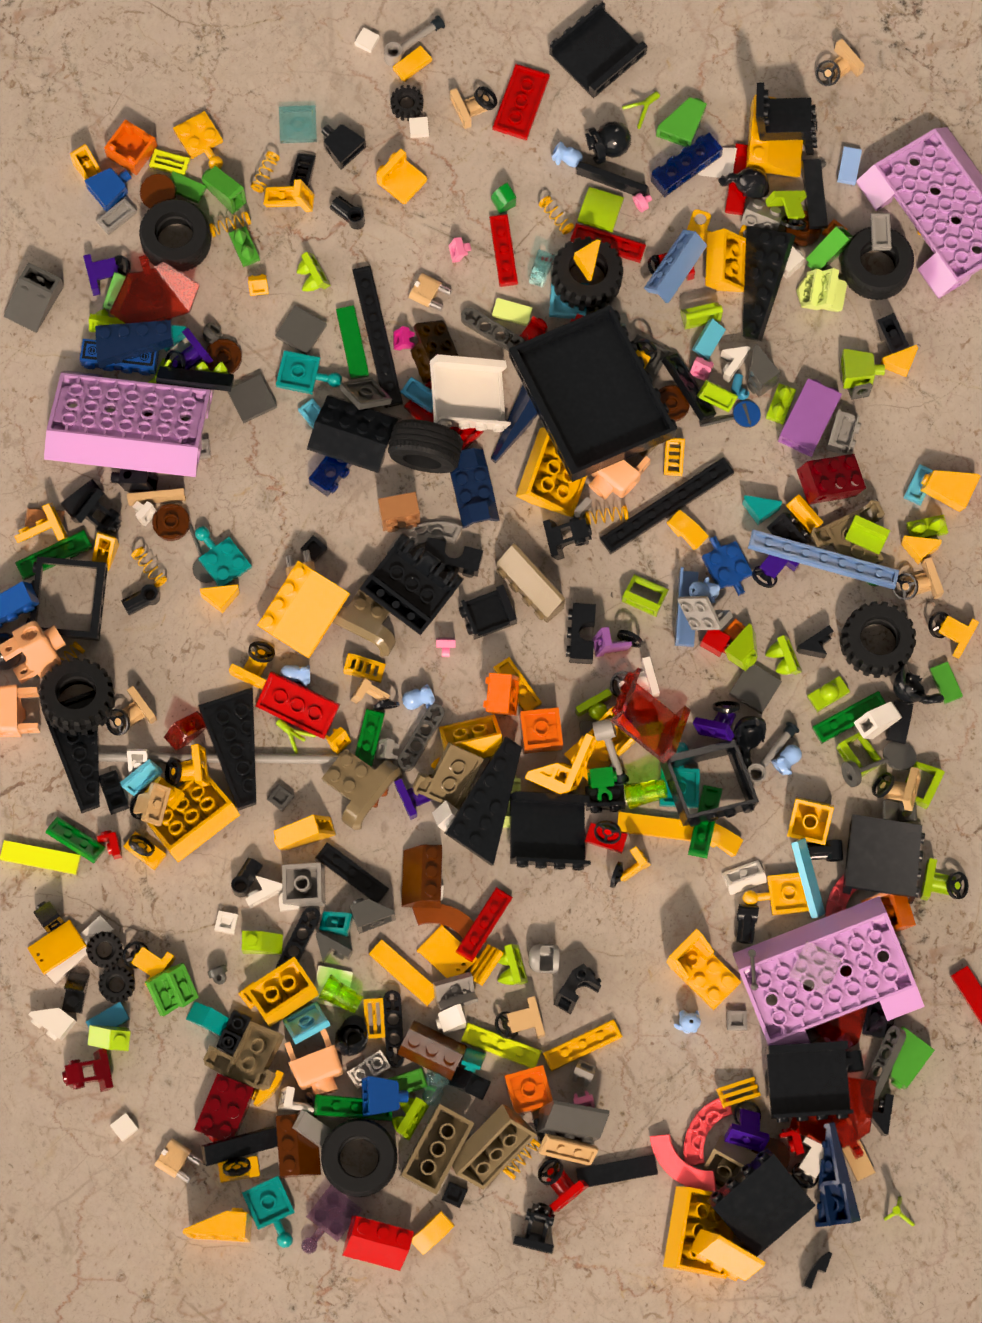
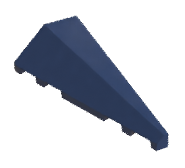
M523 385L507 422H511V425L502 432L491 457L494 463L498 462L538 415Z
M835 1123L824 1124V1128H826L825 1140L822 1143L824 1158L821 1159L818 1190L821 1191L820 1202L817 1203V1209H819L818 1220L815 1221V1226L824 1227L861 1221Z

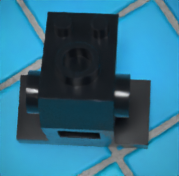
M93 488L70 519L75 523H82L84 519H87L96 527L95 530L97 532L108 535L115 534L121 527L120 523L122 520H120V514L112 508L107 510L98 500L104 493L98 488ZM97 509L105 515L101 522L92 517Z
M575 517L570 519V522L559 526L550 519L543 521L552 558L556 560L564 559L563 548L575 543L576 546L589 544V540H592V531L590 524H586L585 519ZM571 529L572 537L563 539L562 532Z
M585 964L580 965L571 972L559 991L554 1005L571 1015L580 997L576 994V990L581 987H587L598 993L602 986L600 984L601 979L595 978V973L590 967L587 968Z
M533 1203L532 1209H527L525 1220L529 1222L525 1238L515 1236L513 1245L552 1255L554 1245L545 1243L548 1226H553L555 1218L549 1205ZM533 1221L545 1223L542 1235L530 1232Z

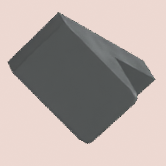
M317 931L316 938L323 964L331 951L340 960L344 958L350 959L352 950Z

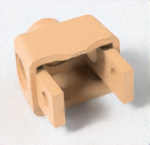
M645 456L636 468L622 460L594 472L591 475L595 478L589 484V487L605 500L612 492L618 497L623 498L640 482V476L650 465V459Z
M30 621L12 631L14 637L0 644V653L5 661L21 652L24 653L26 661L13 669L21 684L37 674L41 679L47 671H52V667L55 664L61 665V659L56 650L66 645L55 625L43 631L36 621Z
M17 684L0 686V737H22L24 733H40L38 723H23L26 719V710L22 706V698L39 697V689L37 687L19 688Z
M326 1028L320 1031L326 1048L296 1059L291 1043H285L291 1060L289 1066L300 1089L312 1088L314 1095H329L338 1090L334 1078L343 1074V1068L338 1052L335 1049V1045L331 1044Z

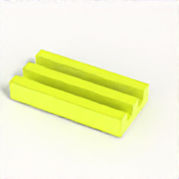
M154 149L149 166L150 168L168 173L174 171L185 176L190 158ZM157 155H158V156L165 157V158L173 159V160H176V161L184 162V165H183V164H180V163L173 162V161H171V160H165V159L157 158Z

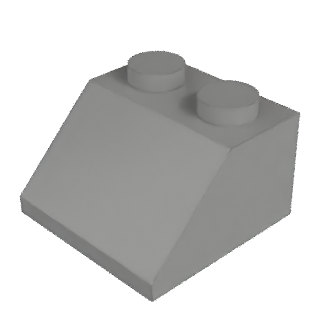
M322 863L282 865L283 904L303 907L326 906L325 867Z

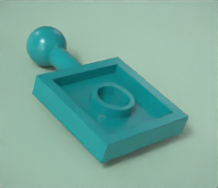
M284 350L276 387L313 395L316 380L328 382L331 387H338L342 383V377L336 372L329 375L318 373L320 357Z
M200 526L196 529L195 537L199 541H204L210 549L199 557L198 560L218 586H227L252 568V565L230 537L216 545L210 538V531L207 527Z
M683 742L675 744L673 748L674 753L689 750L687 744ZM684 766L673 768L687 808H698L700 769L684 768ZM661 768L659 806L676 807Z
M279 1176L242 1192L257 1229L260 1230L274 1224L278 1233V1245L282 1248L291 1246L293 1237L289 1232L285 1231L281 1219L294 1214L295 1211Z

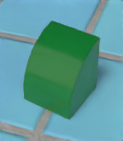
M508 183L500 186L491 196V200L499 214L516 206V196Z

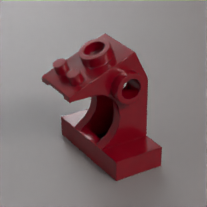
M98 1049L93 1053L94 1060L80 1062V1059L69 1061V1065H65V1071H62L63 1081L66 1086L75 1090L84 1088L85 1083L99 1082L100 1092L112 1089L113 1082L107 1050ZM93 1066L94 1076L84 1078L82 1068Z

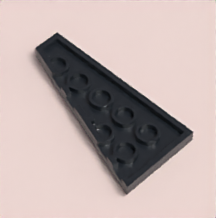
M747 227L743 337L746 339L762 341L796 237L792 233Z
M253 687L198 705L238 811L256 805Z
M95 690L60 703L70 709L86 707L93 701L96 695ZM46 720L81 814L100 807L98 730L94 732L89 730L87 731L88 734L82 735L81 732H77V735H70V731L62 733L59 731V727H52L50 721Z
M507 736L503 738L444 834L491 866L495 862L522 750L520 745Z

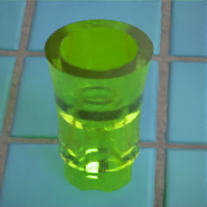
M663 779L624 784L625 797L630 810L668 797L667 786Z
M330 974L318 999L355 1013L363 996Z

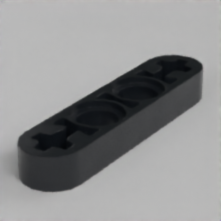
M308 907L303 911L276 968L287 961L284 959L285 956L288 959L292 958L288 954V950L292 946L299 948L300 952L295 958L298 962L300 961L320 921L318 909ZM313 911L317 918L310 921L309 925L313 926L310 929L307 925L302 924V922L307 923L308 916L306 914H311ZM306 929L308 931L307 938H298V930Z
M390 990L385 993L383 998L386 1059L392 1068H399L404 1063V1057L397 1054L398 1057H401V1060H398V1064H394L392 1060L390 1061V1058L393 1057V1050L389 1051V1047L399 1048L403 1042L401 996L397 991ZM390 995L398 998V1001L394 1002V1006L399 1008V1011L390 1010L387 1012V1008L391 1009V1004L387 1001ZM391 1014H396L399 1017V1021L395 1025H391L388 1022V1017ZM391 1034H398L400 1036L398 1044L394 1045L389 1042Z

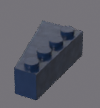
M171 320L95 326L97 362L100 369L113 363H121L123 360L132 357H140V355L148 352L152 353L174 346Z

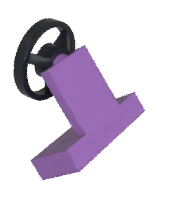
M609 627L601 628L592 638L596 657L604 656L605 653L627 651L630 647L639 648L643 641L633 632L619 630L617 637L620 641L612 642Z

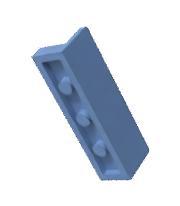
M683 229L645 285L644 289L648 293L658 294L665 303L670 302L707 247V244L696 231Z
M684 567L680 568L678 598L690 596L689 587L693 582L698 581L699 572L683 571ZM677 600L675 646L694 647L695 630H692Z

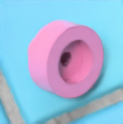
M641 193L633 196V202L641 213L649 209L648 202L652 201L649 194L643 196Z

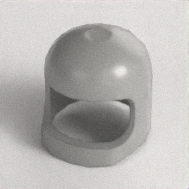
M549 944L534 945L529 952L528 962L530 968L538 973L556 974L559 968V946Z

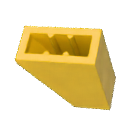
M934 470L924 475L920 491L960 512L966 508L981 475Z
M311 815L274 830V841L279 849L290 850L335 836L336 833L331 817Z

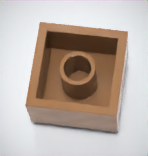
M416 492L378 499L383 531L396 532L399 528L404 527L412 529V527H417V524H420Z

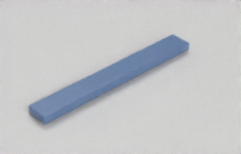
M754 529L751 532L748 549L893 590L896 588L899 570Z

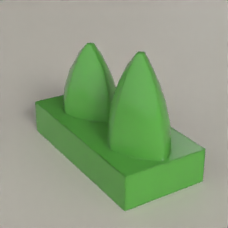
M246 226L228 233L243 267L260 261Z

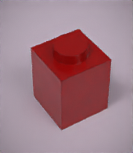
M708 630L700 646L720 657L730 645L731 637L720 630Z

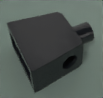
M328 124L321 131L326 137L323 141L325 150L341 170L366 148V140L343 124L339 125L335 130Z
M120 469V472L111 473V483H118L127 492L157 490L158 476L154 472Z

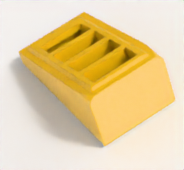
M673 438L665 442L663 475L683 476L684 438ZM670 444L679 445V448H669ZM669 451L679 452V456L669 455ZM669 459H679V463H670L668 461ZM668 466L679 467L678 471L668 470Z
M348 653L343 671L347 675L381 683L386 664ZM352 661L356 662L354 669H351ZM363 663L362 671L360 672L358 671L359 665ZM371 665L370 672L367 674V666ZM375 666L379 667L377 676H373Z

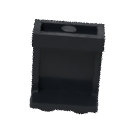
M504 585L496 587L495 591L469 601H460L461 607L458 608L462 618H466L468 623L465 625L469 635H473L474 640L517 624V617Z

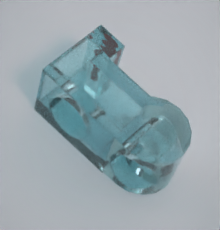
M538 250L529 279L530 284L544 287L551 266L554 263L555 254Z

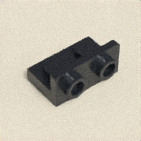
M783 512L766 527L772 535L804 544L811 542L809 532L797 524L798 520L792 513Z
M624 785L606 787L612 793V800H608V795L603 793L601 795L602 801L597 800V788L585 786V795L590 796V803L586 804V811L591 813H601L602 810H610L613 813L621 812V809H625L626 806Z
M880 1001L867 1006L862 1031L864 1036L884 1039L888 1029L895 1026V1019L887 1021Z

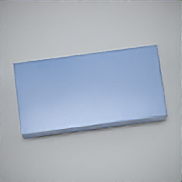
M844 146L837 182L849 185L856 184L862 153L861 149Z

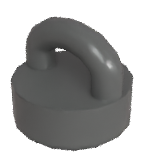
M208 323L203 328V337L209 344H213L222 336L221 329L214 323Z
M223 964L209 970L207 974L210 979L213 978L216 984L221 985L226 982L225 972H227V968ZM218 975H221V980L218 979Z

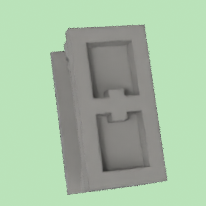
M838 410L826 450L842 455H848L850 450L853 451L856 440L853 439L854 434H858L861 423L858 422L860 416L855 420L856 416Z

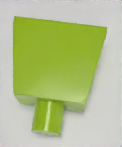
M843 349L841 356L843 389L854 388L855 386L868 383L873 385L875 375L884 376L885 364H874V355L872 353Z

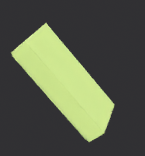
M497 298L492 317L528 326L533 307Z

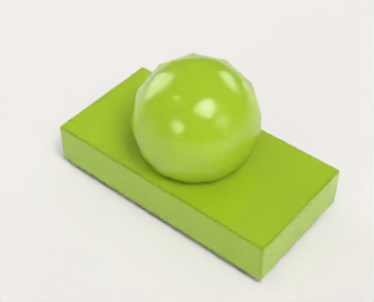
M708 380L704 382L697 394L698 398L727 412H730L738 398L735 393Z
M838 676L807 695V698L818 713L849 694L850 691L842 678Z
M606 689L579 704L575 708L576 715L580 717L589 712L593 719L600 720L608 711L604 702L611 699L612 693L609 689Z

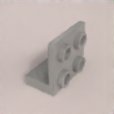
M687 596L677 599L692 630H721L733 617L730 610L714 611L707 596Z

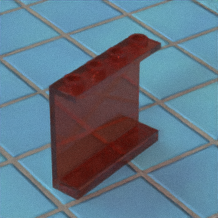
M637 668L633 673L630 671L624 677L625 683L621 686L619 690L621 693L615 700L617 704L611 711L613 714L610 721L664 764L677 752L691 710L684 706L676 714L636 683L641 671L640 668Z

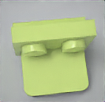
M831 268L825 271L815 269L807 272V276L796 289L801 308L822 309L833 312L842 311L847 283L839 279L838 269Z

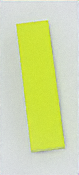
M5 840L0 855L1 861L77 875L81 855Z
M471 1023L467 1024L461 1039L463 1043L528 1068L537 1066L542 1052L539 1049L513 1039H504L495 1032Z

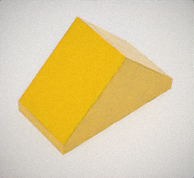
M85 143L70 152L72 163L84 180L102 172Z
M598 239L575 252L573 258L588 281L592 280L601 241Z
M914 345L883 357L880 364H885V369L906 377L918 346Z
M99 531L96 536L92 561L106 563L108 571L119 547L117 538Z
M903 536L901 545L914 561L920 564L939 549L942 540Z
M238 584L200 588L202 598L221 613L240 594Z

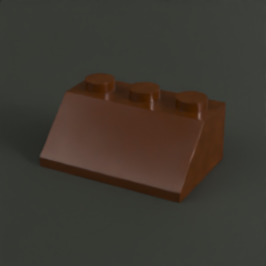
M422 844L403 850L401 907L441 908L442 845Z
M414 1020L397 1054L451 1080L467 1046Z
M299 1114L276 1116L281 1178L321 1175L319 1147L292 1128Z

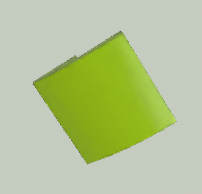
M589 187L577 222L613 232L624 197Z

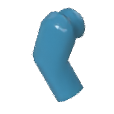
M734 374L731 391L738 396L739 400H745L749 397L750 393L741 386L743 375Z

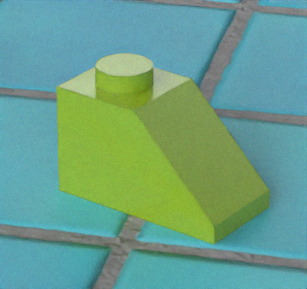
M750 623L725 650L728 660L744 671L753 666L758 658L756 634Z
M242 931V953L282 955L283 935L265 931Z
M89 1025L87 1045L108 1050L129 1051L131 1031L126 1027Z

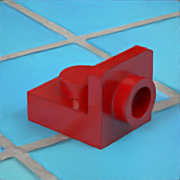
M532 316L531 322L519 336L524 341L544 334L548 330L547 323L541 318Z
M108 830L96 836L99 843L110 842L107 843L109 855L112 854L114 859L122 858L116 832Z
M793 1127L782 1129V1133L778 1135V1138L790 1137L791 1140L788 1141L790 1152H794L795 1156L803 1155L804 1149L799 1129L794 1130Z

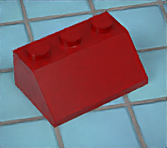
M352 1216L342 1256L400 1271L410 1250L414 1231L360 1216Z

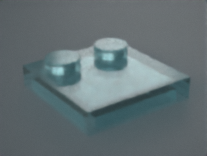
M316 105L279 107L280 143L317 142Z

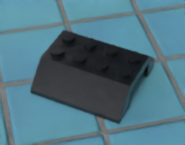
M327 395L314 423L307 450L379 473L385 459L393 426L401 421L402 418L391 416L388 413H381L373 408L359 410L352 402L333 395Z
M402 533L382 562L360 587V590L421 636L457 590L464 578L457 574L451 582L450 579L455 574L453 570L448 572L445 579L440 577L439 574L446 565L442 562L438 569L435 570L440 560L428 551H426L422 558H419L425 550L423 547L419 548L414 556L411 555L409 550L412 549L415 541L411 540L405 547L404 545L410 537Z

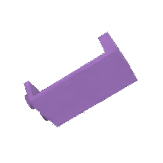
M808 378L779 436L778 442L812 457L842 394L836 388H828L822 385L820 381Z

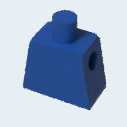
M108 168L86 179L85 185L107 212L128 194L125 183L132 179L126 169L117 175L112 168Z
M372 1076L362 1078L363 1117L399 1110V1102H408L409 1100L408 1091L399 1090L398 1081Z

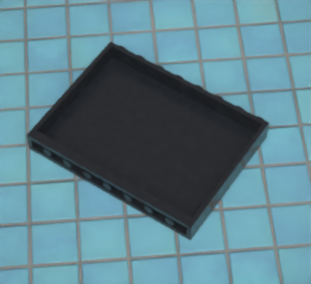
M611 305L508 349L509 358L572 482L676 437V430L678 429L675 420L670 419L668 415L669 409L665 403L662 404L660 400L661 394L658 388H654L652 385V376L649 372L646 373L642 357L637 356L636 346L633 341L629 340L626 326L621 325L618 311H614Z

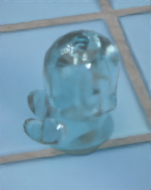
M429 1072L426 1074L428 1077L426 1081L429 1082V1085L422 1094V1100L429 1106H436L444 1095L443 1088L450 1081L438 1073Z

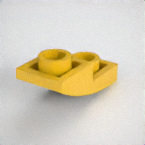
M678 510L666 522L678 537L682 536L693 550L697 549L709 537L695 521L681 510Z
M715 823L710 846H718L731 857L736 856L743 839Z
M276 1070V1076L270 1089L264 1091L255 1090L252 1097L254 1106H261L275 1093L285 1076L283 1072Z
M441 1210L427 1221L422 1229L413 1235L412 1243L424 1255L455 1225Z

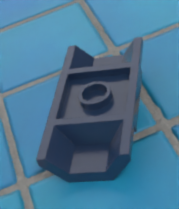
M471 448L461 450L458 467L450 472L463 528L488 520L500 521L483 449Z

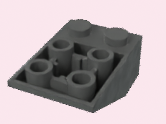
M28 262L19 277L4 317L37 333L64 288L61 278Z

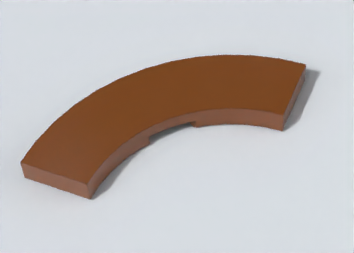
M441 904V908H412L418 926L423 924L445 925L453 929L462 939H464L474 923L462 911Z

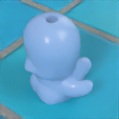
M561 141L556 145L551 155L556 165H559L562 160L572 168L577 167L579 161L582 162L583 160L581 151L573 147H566Z
M706 577L704 582H693L689 587L690 596H707L711 603H715V599L720 591L719 584L710 583L709 577Z
M285 665L280 670V675L293 682L301 683L302 686L306 687L310 684V665L302 667L298 665Z
M426 684L420 690L413 689L405 692L402 701L408 710H415L423 704L428 709L435 702V698L429 685Z
M791 744L786 746L780 753V757L773 759L771 762L781 775H791V766L799 762L802 758V752L798 746Z
M681 1010L679 1012V1024L675 1023L674 1027L686 1034L696 1033L701 1025L699 1011L687 1013L685 1010Z

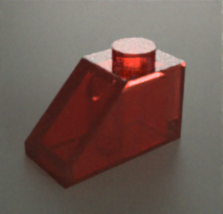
M196 711L174 722L165 734L164 738L176 751L190 744L206 730L201 714Z

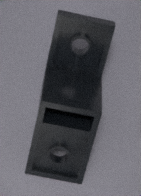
M764 82L757 83L756 120L760 141L804 140L806 155H814V148H817L816 131H818L816 104H812V98L770 99L769 89H765Z

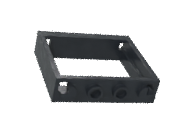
M37 556V562L34 561L33 563L35 579L31 581L38 600H40L44 564L97 569L90 632L66 629L57 630L62 638L100 641L108 565L104 562ZM39 604L31 611L30 618H27L26 624L30 621L37 622Z
M736 739L666 755L660 763L683 826L690 825L693 827L703 821H716L719 817L723 816L730 818L740 812L750 813L759 802ZM728 755L745 801L689 814L673 768Z

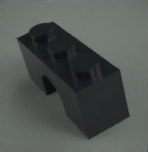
M427 538L423 555L428 551L439 559L440 562L436 567H439L443 562L446 565L444 568L445 572L453 570L454 572L462 573L465 577H478L483 550L465 546L460 557L450 558L445 553L446 541Z
M573 603L572 609L568 611V620H572L571 627L567 629V638L571 639L570 646L567 645L566 657H570L569 663H593L594 641L584 640L579 632L586 627L594 628L596 604Z

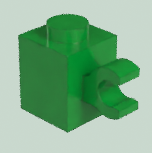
M613 767L587 769L589 788H597L598 790L597 800L602 801L601 795L603 793L608 795V800H612V793L606 787L615 786L614 782H617L616 770H613Z

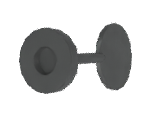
M892 741L883 749L884 759L861 768L851 760L845 761L841 766L842 775L850 787H856L861 783V772L885 763L895 770H909L917 761L916 752L907 743L902 744Z

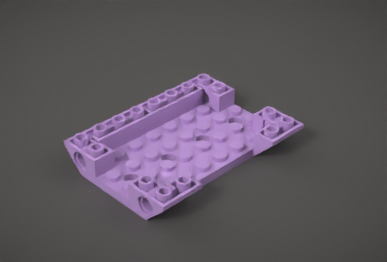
M947 127L935 128L875 163L856 181L876 211L891 203L894 197L931 248L934 255L922 264L918 271L938 299L968 282L971 275L982 269V252L976 254L972 251L974 246H978L982 250V175ZM916 159L919 161V165L913 166L909 160ZM937 188L940 194L933 195L930 189ZM958 217L961 223L954 224L951 218Z
M63 371L60 374L46 429L44 460L196 477L202 450V433L205 419L209 417L214 390L104 378L103 375ZM70 404H76V405H77V406L74 407V408L68 407ZM109 408L115 409L113 412L106 411ZM145 413L153 414L151 416H144ZM183 417H189V418H190V420H188V421H183V420H181V419H182Z
M880 896L733 953L768 1046L810 1043L805 1030L879 1001L887 1021L925 1007ZM750 949L756 951L754 960L758 989L755 991L751 989V960L748 955ZM879 952H887L889 959L886 962H880L877 958ZM843 966H849L852 969V973L850 976L844 977L841 975L840 969ZM812 980L815 983L812 991H806L803 988L805 981ZM771 994L776 995L778 998L777 1003L773 1006L768 1005L766 1002V998Z

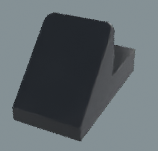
M894 313L877 320L880 341H885L890 354L909 348V344Z
M830 625L798 645L796 651L798 654L824 659L827 653L821 644L824 645L832 639L833 629Z
M75 972L69 973L64 986L66 991L62 1006L63 1011L82 1014L90 975Z
M457 1067L452 1079L447 1082V1085L480 1100L484 1099L491 1084V1081L461 1067Z
M885 1094L883 1098H880L878 1110H881V1113L865 1112L881 1136L889 1134L894 1095Z

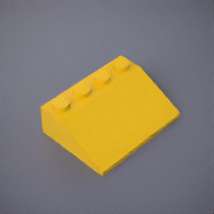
M754 95L750 112L746 168L757 167L767 174L800 178L803 140L760 141L756 120V95Z
M545 427L539 428L516 497L547 510L573 517L587 476L574 482L571 481Z
M297 561L257 626L307 658H310L350 593L305 564Z
M210 776L209 786L202 787L195 783L194 779L186 781L177 788L185 796L175 810L166 806L161 826L147 823L177 862H180L240 816L233 803Z
M676 1186L663 1267L718 1278H727L725 1276L727 1272L714 1270L710 1267V1262L706 1261V1263L697 1260L694 1258L696 1254L689 1251L700 1229L718 1234L732 1242V1230L707 1202L713 1192L692 1187Z
M231 1208V1211H225L183 1229V1234L194 1239L250 1242L252 1217L244 1208Z

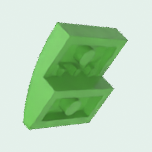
M184 963L175 965L145 981L159 1015L163 1017L179 1006L185 1007L199 998Z

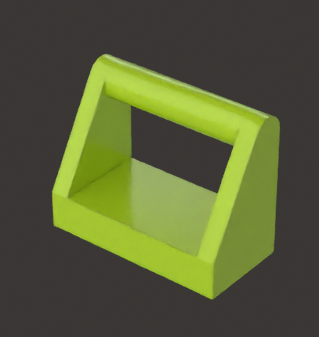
M714 302L681 310L680 314L684 329L704 326L709 319L721 322L723 314L722 305Z
M634 574L625 590L622 602L657 617L669 589ZM634 583L662 594L658 603L656 604L632 593L631 590Z
M860 732L845 739L836 747L844 761L851 760L859 768L863 766L848 746L857 739L874 762L881 760L870 742L864 739ZM877 767L861 772L862 777Z
M916 761L913 767L933 775L924 797L916 796L915 799L916 805L927 809L945 771Z

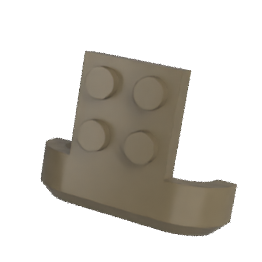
M870 500L861 509L821 528L816 529V527H813L811 537L818 548L832 545L836 553L875 564L884 560L881 553L879 555L845 540L855 515L873 523L878 522L884 517L885 513L878 501Z
M359 588L348 607L342 606L332 624H336L374 643L379 648L381 657L389 656L395 646L394 635L383 626L390 612Z
M448 742L432 776L418 773L412 785L414 794L417 796L418 794L424 795L440 803L448 801L459 810L469 794L467 791L484 759L477 754Z
M345 749L321 779L350 800L343 813L342 821L353 830H360L368 812L391 783L398 777L402 778L403 774L402 769L390 760L384 761L375 770Z
M250 1021L233 1057L213 1046H209L203 1058L204 1064L220 1074L258 1090L270 1089L276 1074L268 1069L285 1036Z

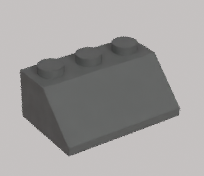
M553 1100L539 1109L537 1132L544 1133V1136L545 1134L592 1144L601 1138L610 1110Z

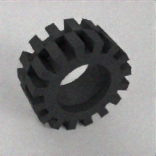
M402 85L400 90L397 87L395 92L392 93L390 103L393 115L395 114L396 118L401 117L402 121L407 118V121H409V118H416V115H421V111H423V95L420 94L419 89L416 91L415 86L411 89L410 85H407V88H404V85ZM403 98H411L414 101V105L411 108H403L400 105V101Z
M102 931L94 934L89 939L86 953L89 960L96 966L102 968L111 967L121 959L123 945L116 935ZM102 942H108L112 946V953L108 957H101L97 953V947Z
M108 967L109 969L104 970L103 974L99 977V991L106 1000L112 1003L127 1001V998L133 995L132 992L135 990L134 977L124 967ZM115 977H120L124 981V987L119 992H114L109 988L111 979Z

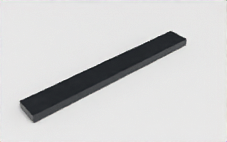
M371 266L352 269L379 386L392 398L391 404L384 405V408L402 405L401 392Z
M723 457L602 536L600 541L609 554H613L734 474L733 469Z

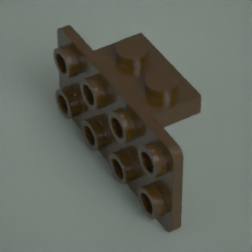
M443 320L416 323L413 326L419 342L410 352L423 383H428L431 380L430 360L437 354L459 356Z

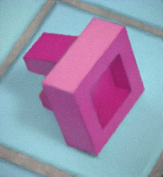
M402 326L393 332L394 350L401 351L402 349H411L415 346V343L409 341V338L415 336V333L410 331L409 327Z

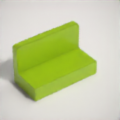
M855 515L845 540L879 555L891 530Z

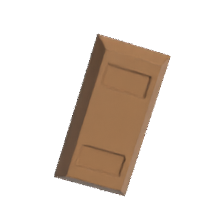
M27 508L25 526L35 527V522L44 518L48 521L44 510ZM56 510L63 524L65 511Z

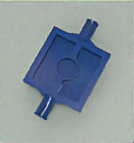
M717 536L710 538L709 541L714 549L704 554L702 560L714 583L719 584L720 590L734 586L738 596L744 594L745 591L741 582L752 576V570L737 541L727 545H720Z

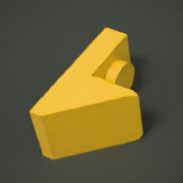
M157 777L151 783L155 782L171 788L167 806L175 810L185 794L170 785L164 778ZM149 784V786L147 787V789L144 791L145 793H147V792L149 791L150 784Z

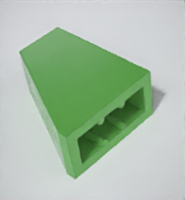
M689 97L658 125L656 136L690 149L706 111L707 103H704L699 98L693 99Z
M216 166L204 172L202 177L203 185L232 214L246 204L244 188Z
M836 226L806 258L809 262L807 264L809 268L823 271L845 250L853 236L843 226Z
M902 1026L901 1028L906 1032V1039L888 1077L892 1080L891 1084L899 1090L901 1088L904 1090L908 1088L935 1051Z

